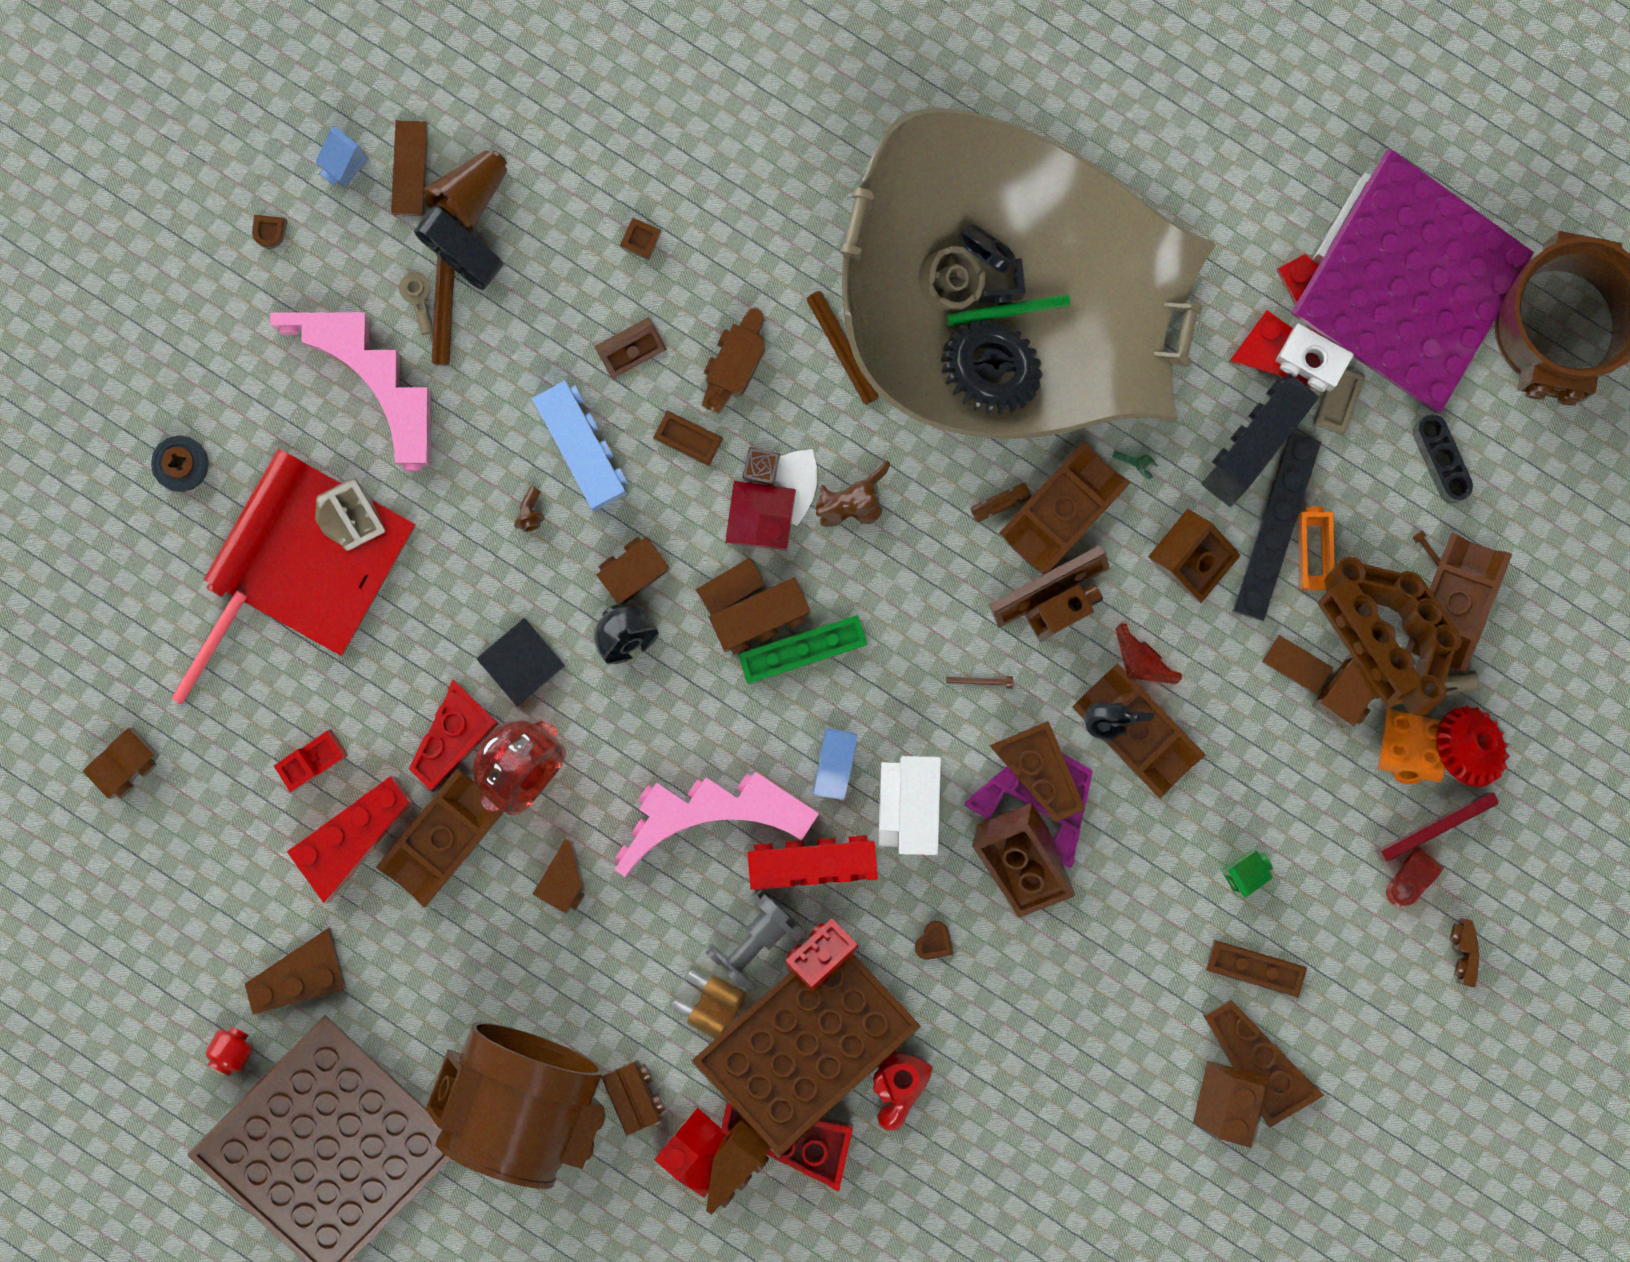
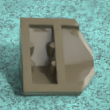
M355 477L317 496L316 522L324 535L342 545L347 551L386 532L371 497Z

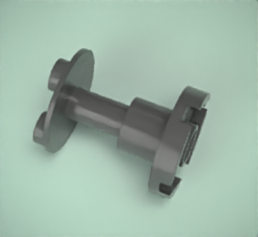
M762 890L752 898L763 911L746 928L750 932L748 937L729 957L713 944H710L709 949L705 952L716 964L729 971L727 975L740 987L743 986L748 992L756 989L757 986L742 970L764 946L770 950L785 933H788L797 942H800L807 934L798 922L780 905L773 903L770 900L771 897Z

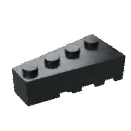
M1291 374L1283 382L1277 379L1266 392V395L1270 397L1264 405L1259 401L1248 415L1252 421L1247 427L1241 424L1230 438L1234 443L1228 450L1224 447L1220 450L1212 461L1216 466L1201 483L1203 487L1229 507L1247 491L1320 398Z

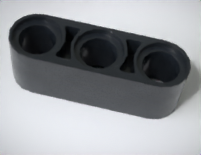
M432 207L414 230L415 236L470 284L480 290L486 289L504 265L494 252L439 207Z
M1435 414L1425 416L1413 428L1414 439L1441 498L1447 503H1458L1469 497L1472 493V479L1445 420ZM1424 423H1431L1436 427L1437 434L1435 438L1425 435L1423 432ZM1438 451L1445 452L1449 456L1450 462L1447 467L1439 465L1436 461ZM1451 480H1457L1462 485L1463 490L1460 496L1452 494L1449 490Z

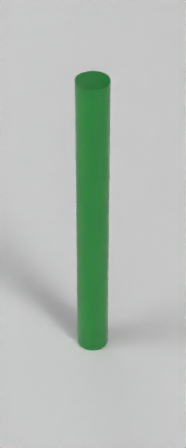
M1062 294L946 314V323L949 327L967 324L971 321L979 322L981 320L1067 307L1071 303L1069 294Z

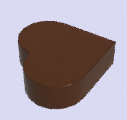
M929 922L924 929V935L916 940L915 952L920 958L930 960L953 955L949 931L943 922Z

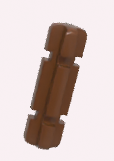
M1021 483L1014 486L1011 491L1008 489L986 499L984 504L980 502L972 506L970 510L974 520L981 522L987 519L990 514L992 516L1015 506L1016 502L1021 503L1028 500L1031 494L1027 485Z

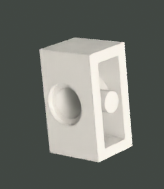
M1298 323L1293 328L1275 361L1281 364L1280 369L1285 373L1291 374L1294 377L1299 374L1308 379V385L1321 392H1325V390L1331 392L1337 386L1354 354ZM1306 354H1316L1320 359V366L1317 368L1310 367L1305 360Z

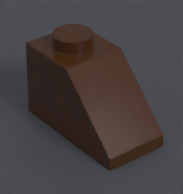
M569 839L563 841L533 892V895L566 914L570 909L576 911L585 896L581 892L584 882L573 841Z

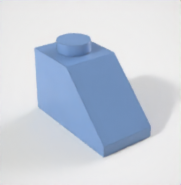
M333 126L328 133L316 163L322 169L319 173L320 176L333 186L338 182L345 188L367 162L368 158L358 144Z

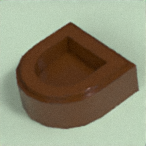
M254 214L252 227L254 240L266 249L278 247L284 240L287 220L280 217Z

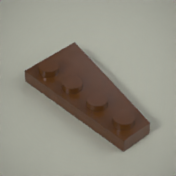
M1228 1000L1203 1015L1232 1067L1270 1077L1261 1115L1269 1128L1325 1096L1232 1000Z

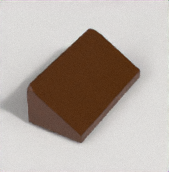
M649 317L595 346L611 379L667 350Z

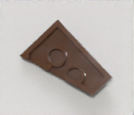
M1049 721L989 745L1055 822L1085 810Z

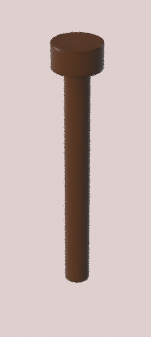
M1422 530L1412 538L1416 543H1421L1438 567L1441 560L1424 538L1426 534Z
M1007 676L1006 679L946 677V683L1006 685V689H1012L1013 676Z

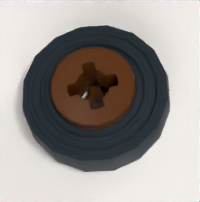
M177 435L166 438L158 444L152 454L151 467L153 475L159 484L171 491L185 492L193 490L203 482L208 473L209 461L207 452L200 443L190 437Z

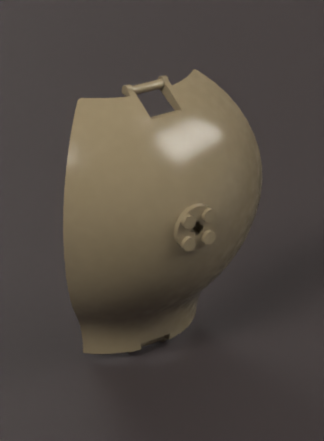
M932 108L910 112L891 124L881 138L870 160L860 188H854L852 197L855 200L845 244H841L840 253L843 254L842 296L848 341L861 373L872 388L889 404L919 422L945 431L984 438L1019 439L1043 437L1071 432L1108 421L1129 418H1151L1174 423L1178 417L1173 399L1172 365L1190 367L1191 358L1188 355L1197 314H1201L1203 305L1197 302H1186L1200 270L1215 247L1213 241L1200 237L1164 217L1124 185L1077 154L1032 131L1007 121L971 111ZM968 224L977 225L1003 242L1013 251L1016 259L1022 258L1026 293L1021 300H1013V303L1062 294H1069L1071 303L1067 307L987 320L990 326L994 321H998L1001 328H1004L1007 324L1011 326L1012 333L1017 330L1020 331V339L1030 340L1028 348H1035L1038 353L1034 358H1038L1042 362L1039 368L1043 373L1042 378L1039 380L1041 387L1035 392L1034 399L1028 401L1022 409L1018 403L1014 413H1010L1009 407L1006 405L1004 413L1000 416L998 415L996 405L987 415L985 403H982L976 411H974V398L963 404L962 400L965 392L961 391L953 395L957 382L946 385V380L951 373H941L943 366L948 363L947 361L942 363L940 359L945 353L943 347L946 342H949L950 334L957 333L959 326L967 327L969 324L948 327L946 314L994 306V302L979 303L982 292L1014 289L1012 266L1005 273H1001L972 255L961 245L958 235ZM1172 310L1185 312L1176 353L1163 352ZM979 348L972 354V359H980L985 351L996 348ZM1005 372L998 384L1008 382L1013 378L1014 372Z

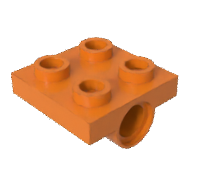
M1387 709L1383 720L1378 769L1394 772L1395 780L1404 784H1417L1423 779L1440 783L1444 777L1445 767L1437 751L1436 732L1441 720Z

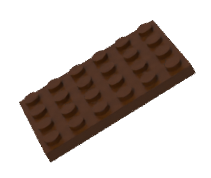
M852 954L813 991L793 971L789 972L692 1059V1064L779 1158L917 1032L921 1026L861 961Z

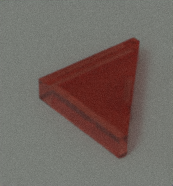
M1126 623L1118 625L1115 630L1128 679L1177 684L1182 679V674L1170 670L1161 661L1162 657L1145 641L1142 643L1129 632Z

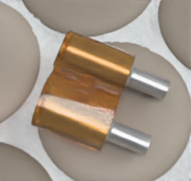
M690 970L686 980L704 989L701 993V998L695 1007L676 998L671 1008L689 1017L688 1025L716 1039L733 1024V1019L738 1014L747 996V992L715 975L708 979Z

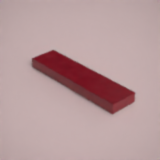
M1487 792L1376 850V853L1381 861L1388 862L1498 805L1499 801L1494 792Z

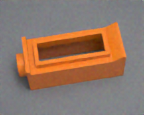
M1322 506L1305 507V512H1301L1297 517L1298 590H1327L1325 578L1335 567L1333 512H1325V507ZM1307 526H1321L1322 576H1308Z

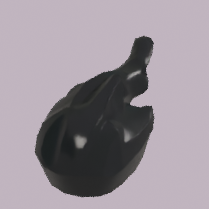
M1102 701L1089 706L1084 716V723L1091 736L1113 741L1116 737L1126 733V727L1120 725H1132L1137 722L1151 721L1155 713L1129 711V707L1123 706L1122 703L1111 704Z

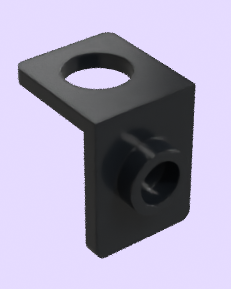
M1017 258L1016 262L1012 265L1014 289L984 291L981 293L979 303L994 302V306L1013 303V300H1021L1026 293L1022 258Z

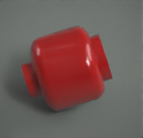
M233 1026L230 1031L218 1030L205 1052L207 1059L210 1060L208 1066L228 1076H231L232 1072L240 1073L253 1052L252 1044L246 1041L249 1034Z

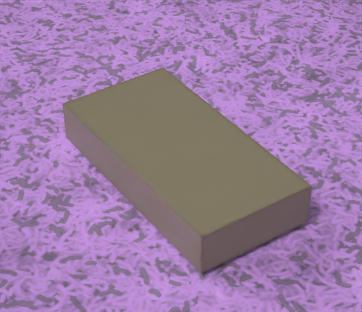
M1345 369L1337 386L1331 392L1325 391L1314 425L1340 435H1345L1365 375Z

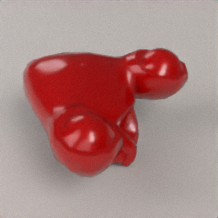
M895 1051L878 1066V1070L873 1078V1091L878 1094L884 1103L891 1102L883 1106L877 1114L879 1126L886 1131H896L905 1123L910 1109L927 1086L933 1067L925 1060L907 1053Z

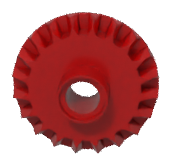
M1466 705L1449 711L1441 719L1436 732L1437 751L1444 767L1455 779L1473 787L1487 786L1502 777L1501 773L1508 768L1505 762L1510 757L1506 753L1509 743L1504 742L1503 739L1505 732L1498 729V721L1491 720L1489 712H1481L1479 707L1470 708Z

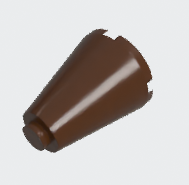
M485 150L426 186L422 190V193L426 194L423 197L430 210L435 206L441 208L471 233L506 176L507 168L505 165L507 162L497 151L490 152Z

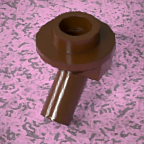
M530 486L521 502L520 513L514 522V527L522 529L523 532L538 529L541 526L540 523L545 519L544 514L533 510L541 494V491L537 488Z

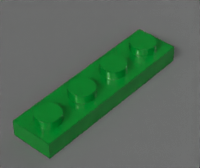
M855 615L740 653L738 657L749 685L867 646L868 644L859 616Z

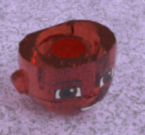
M524 720L511 721L498 727L484 741L476 754L473 774L474 781L481 791V804L485 809L490 812H495L499 809L507 815L515 816L533 804L559 771L566 757L565 747L555 738L558 733L557 727L547 721H539L537 723Z

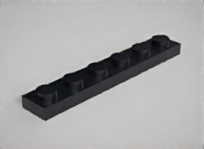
M1293 432L1289 436L1232 612L1262 622L1264 621L1322 443L1321 441Z

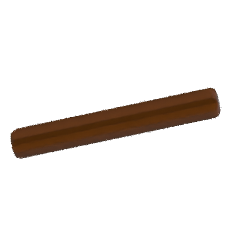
M438 256L432 363L436 366H447L450 363L454 269Z
M821 291L814 292L807 297V302L862 402L868 405L876 401L879 394L861 373L853 357L849 341Z

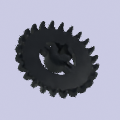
M981 320L979 325L971 321L967 327L959 326L957 333L950 334L949 342H946L943 347L945 353L940 359L942 363L946 361L948 363L943 366L941 373H951L946 380V385L957 382L953 395L961 391L965 392L962 400L963 404L971 398L975 399L974 411L982 403H985L987 415L992 411L994 405L998 408L999 416L1004 413L1006 405L1009 407V412L1014 413L1018 403L1021 409L1024 408L1028 401L1034 399L1035 392L1041 387L1039 380L1042 378L1043 373L1039 368L1042 362L1040 359L1034 358L1038 353L1035 348H1028L1030 340H1021V332L1017 330L1012 333L1010 325L1006 324L1004 328H1001L998 321H994L991 326L987 320ZM979 348H996L985 351L980 359H972V354ZM1005 372H1014L1012 379L998 384Z

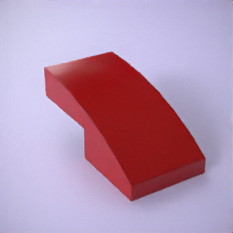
M331 729L315 738L303 748L295 750L273 767L288 790L293 792L346 758L348 754Z

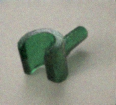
M1114 451L1112 458L1136 467L1139 473L1147 479L1153 478V475L1145 470V467L1150 464L1158 467L1157 463L1149 455H1142L1137 458Z

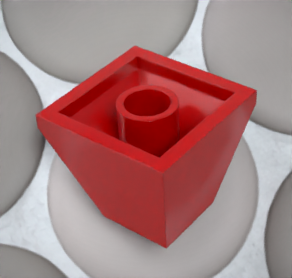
M697 1107L656 1155L654 1161L677 1181L705 1198L709 1193L713 1158L726 1135L720 1132L721 1127Z

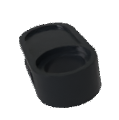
M968 224L958 235L959 242L968 252L1001 273H1005L1016 262L1015 254L1007 245L975 224Z

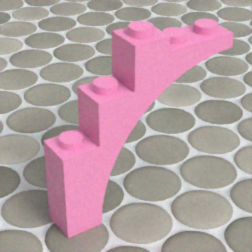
M757 772L752 777L748 774L745 775L737 788L741 792L739 797L734 796L707 777L703 782L697 779L688 793V796L692 798L689 803L659 783H656L654 787L648 785L638 801L642 803L639 810L648 815L649 818L647 821L641 818L631 833L636 838L629 848L625 845L621 848L614 859L618 863L614 870L624 877L628 876L635 865L661 841L681 830L701 823L738 819L755 821L774 826L802 840L819 813Z

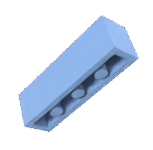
M563 381L533 397L532 400L591 509L595 512L627 495L623 487L628 485V482L620 467L614 470L608 459L614 456L606 441L604 440L599 443L594 431L599 428L590 413L584 415L579 404L583 403L584 400L576 386L574 385L569 388L567 382Z

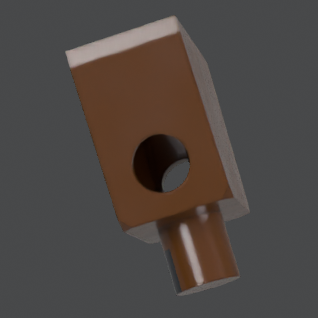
M1078 584L1036 606L1026 613L1025 617L1039 642L1092 614L1094 612L1092 606L1103 601V596L1095 584L1083 590Z

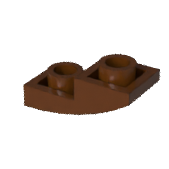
M1459 918L1458 924L1454 923L1452 927L1450 942H1453L1452 949L1463 951L1464 955L1463 958H1458L1454 975L1458 976L1456 983L1475 988L1479 968V948L1476 930L1472 920Z

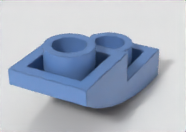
M826 727L819 753V765L812 789L814 795L844 800L855 752L857 733Z

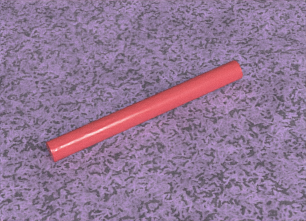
M236 590L172 696L173 700L180 704L184 703L246 600L247 595Z

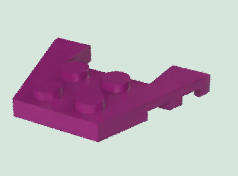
M1062 753L1082 803L1086 807L1093 771ZM1007 766L964 803L965 807L989 820L1003 794L1007 792L1026 804L1033 803L1037 811L1051 818ZM1085 810L1057 821L1062 826L1053 841L1063 865L1068 868H1072L1074 864V856Z

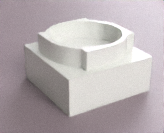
M901 756L900 763L881 762L879 846L897 847L898 854L938 855L941 757Z

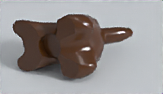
M884 461L866 480L856 482L846 490L832 492L825 485H821V493L815 505L816 515L822 517L820 519L821 526H836L848 517H854L861 524H872L878 520L882 514V508L879 504L877 482L887 474L890 462Z

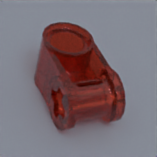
M1418 846L1407 857L1401 869L1388 883L1385 892L1387 900L1397 907L1414 904L1423 892L1437 879L1444 867ZM1406 886L1405 893L1408 895V898L1399 899L1400 891L1397 887Z

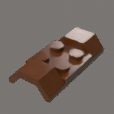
M1083 441L999 532V535L1028 564L1044 575L1050 572L1131 482L1115 472L1096 455L1087 442Z
M1455 533L1450 535L1429 589L1434 593L1448 617L1451 618L1462 638L1461 647L1454 653L1449 669L1467 672L1499 593L1502 580L1512 558V553L1492 550L1472 543ZM1410 636L1406 650L1420 657V644L1416 638Z
M1118 663L1072 706L1083 720L1089 706L1102 701L1111 704L1122 703L1123 706L1129 707V711L1155 713L1151 721L1137 722L1132 725H1120L1127 729L1124 735L1116 737L1113 741H1103L1159 799L1186 772L1206 756Z
M457 769L376 868L397 882L425 908L487 835V832L506 811V808L473 779Z

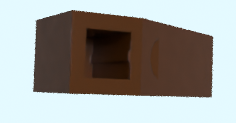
M741 1120L723 1138L713 1158L706 1212L711 1215L720 1205L725 1208L733 1199L734 1191L736 1189L742 1191L750 1181L751 1173L755 1171L758 1174L769 1160V1157L766 1156L769 1147L751 1127Z

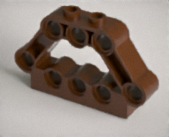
M1344 557L1326 576L1325 587L1327 592L1317 602L1318 606L1387 709L1402 702L1405 708L1414 715L1424 716L1428 714L1446 696V677L1453 655L1462 644L1459 631L1437 601L1434 593L1418 574L1411 571L1400 573L1363 564L1355 557ZM1377 605L1389 607L1393 611L1398 612L1402 618L1404 631L1409 636L1416 638L1420 644V657L1416 670L1413 667L1414 659L1412 655L1396 642L1394 628L1389 623L1382 621L1377 614Z

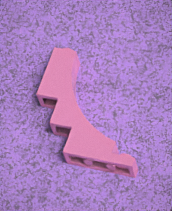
M365 312L270 313V325L275 330H279V334L298 335V330H302L301 342L304 345L324 352L343 362L367 383L379 400L387 417L394 444L395 463L403 467V471L422 472V466H431V391L427 387H400L401 355L396 350H369L370 318Z

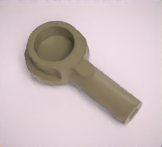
M415 272L409 273L402 278L399 292L404 300L414 306L421 335H426L433 332L425 303L428 300L431 287L428 279L423 274Z

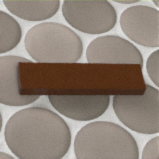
M1099 545L990 603L989 607L998 627L1014 621L1049 599L1109 570V563L1103 548Z

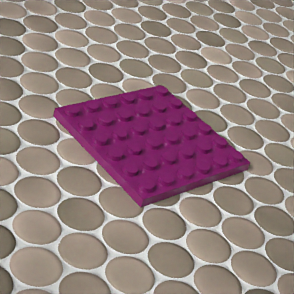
M1386 150L1291 314L1331 342L1353 353L1354 358L1432 412L1441 414L1498 316L1505 295L1514 284L1521 270L1528 264L1534 252L1397 152Z

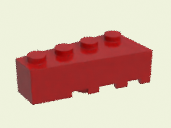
M867 835L848 836L849 843L836 844V837L817 839V845L805 846L804 840L785 842L786 848L773 849L772 843L754 844V851L747 852L750 890L792 887L795 885H817L830 882H852L864 879L878 880L875 841H868Z

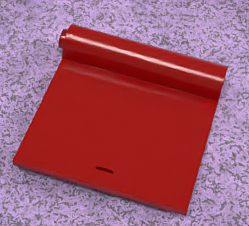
M278 448L203 580L208 582L206 589L220 597H223L225 592L233 596L236 590L247 595L245 603L343 656L416 524L373 501L386 532L347 551L342 545L324 535L315 520L317 496L342 483Z

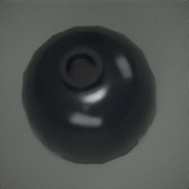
M613 605L607 608L594 630V641L597 651L608 665L619 664L632 659L633 657L629 654L631 651L641 646V650L644 652L659 636L656 625L648 613L636 606L630 605L621 607Z

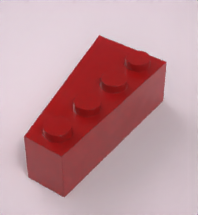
M390 776L286 852L323 903L331 902L341 887L352 877L357 868L374 851L378 843L389 833L414 801L399 780L394 776Z
M728 1102L720 1131L725 1135L740 1120L747 1124ZM823 1117L779 1158L770 1148L766 1154L839 1192L853 1124Z

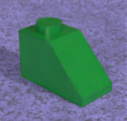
M1251 850L1220 868L1235 896L1242 898L1249 896L1273 878L1269 872L1273 869L1270 860L1264 852L1259 855L1257 850Z

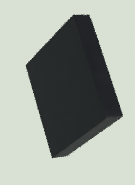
M525 618L476 658L517 707L565 667L564 663Z

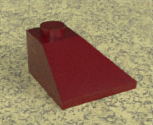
M734 481L725 543L788 551L796 489Z

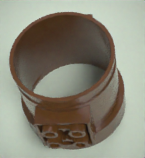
M1558 231L1544 243L1543 251L1521 270L1514 284L1505 295L1500 312L1495 319V336L1499 350L1508 365L1520 375L1517 391L1526 392V397L1531 399L1544 400L1545 396L1558 398L1557 403L1576 406L1577 402L1580 403L1596 393L1599 377L1615 371L1630 361V253L1622 248L1623 243ZM1548 271L1572 273L1587 280L1603 296L1611 314L1612 337L1605 356L1597 366L1576 369L1558 365L1543 356L1531 343L1521 320V300L1525 287L1533 275Z
M473 1023L462 1053L447 1050L425 1109L437 1127L442 1129L435 1145L450 1159L486 1176L523 1187L536 1189L552 1188L555 1185L556 1175L562 1163L583 1169L586 1160H589L593 1154V1140L597 1130L602 1128L605 1121V1108L594 1097L603 1074V1069L586 1056L538 1035L499 1024Z

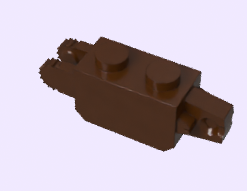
M759 308L748 309L747 315H744L740 326L733 323L730 331L727 329L723 331L717 346L721 347L717 358L711 357L706 365L704 374L707 375L706 382L708 386L702 407L719 415L732 396L736 398L744 395L765 352L763 339L759 336L765 320L764 314Z

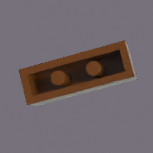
M793 577L709 616V619L724 652L731 651L735 655L750 648L748 642L760 637L761 641L764 642L779 634L778 628L789 624L790 629L807 622L806 616L811 614V611L796 578Z

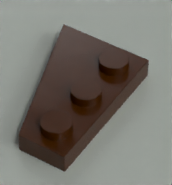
M330 927L245 983L252 1015L347 989Z

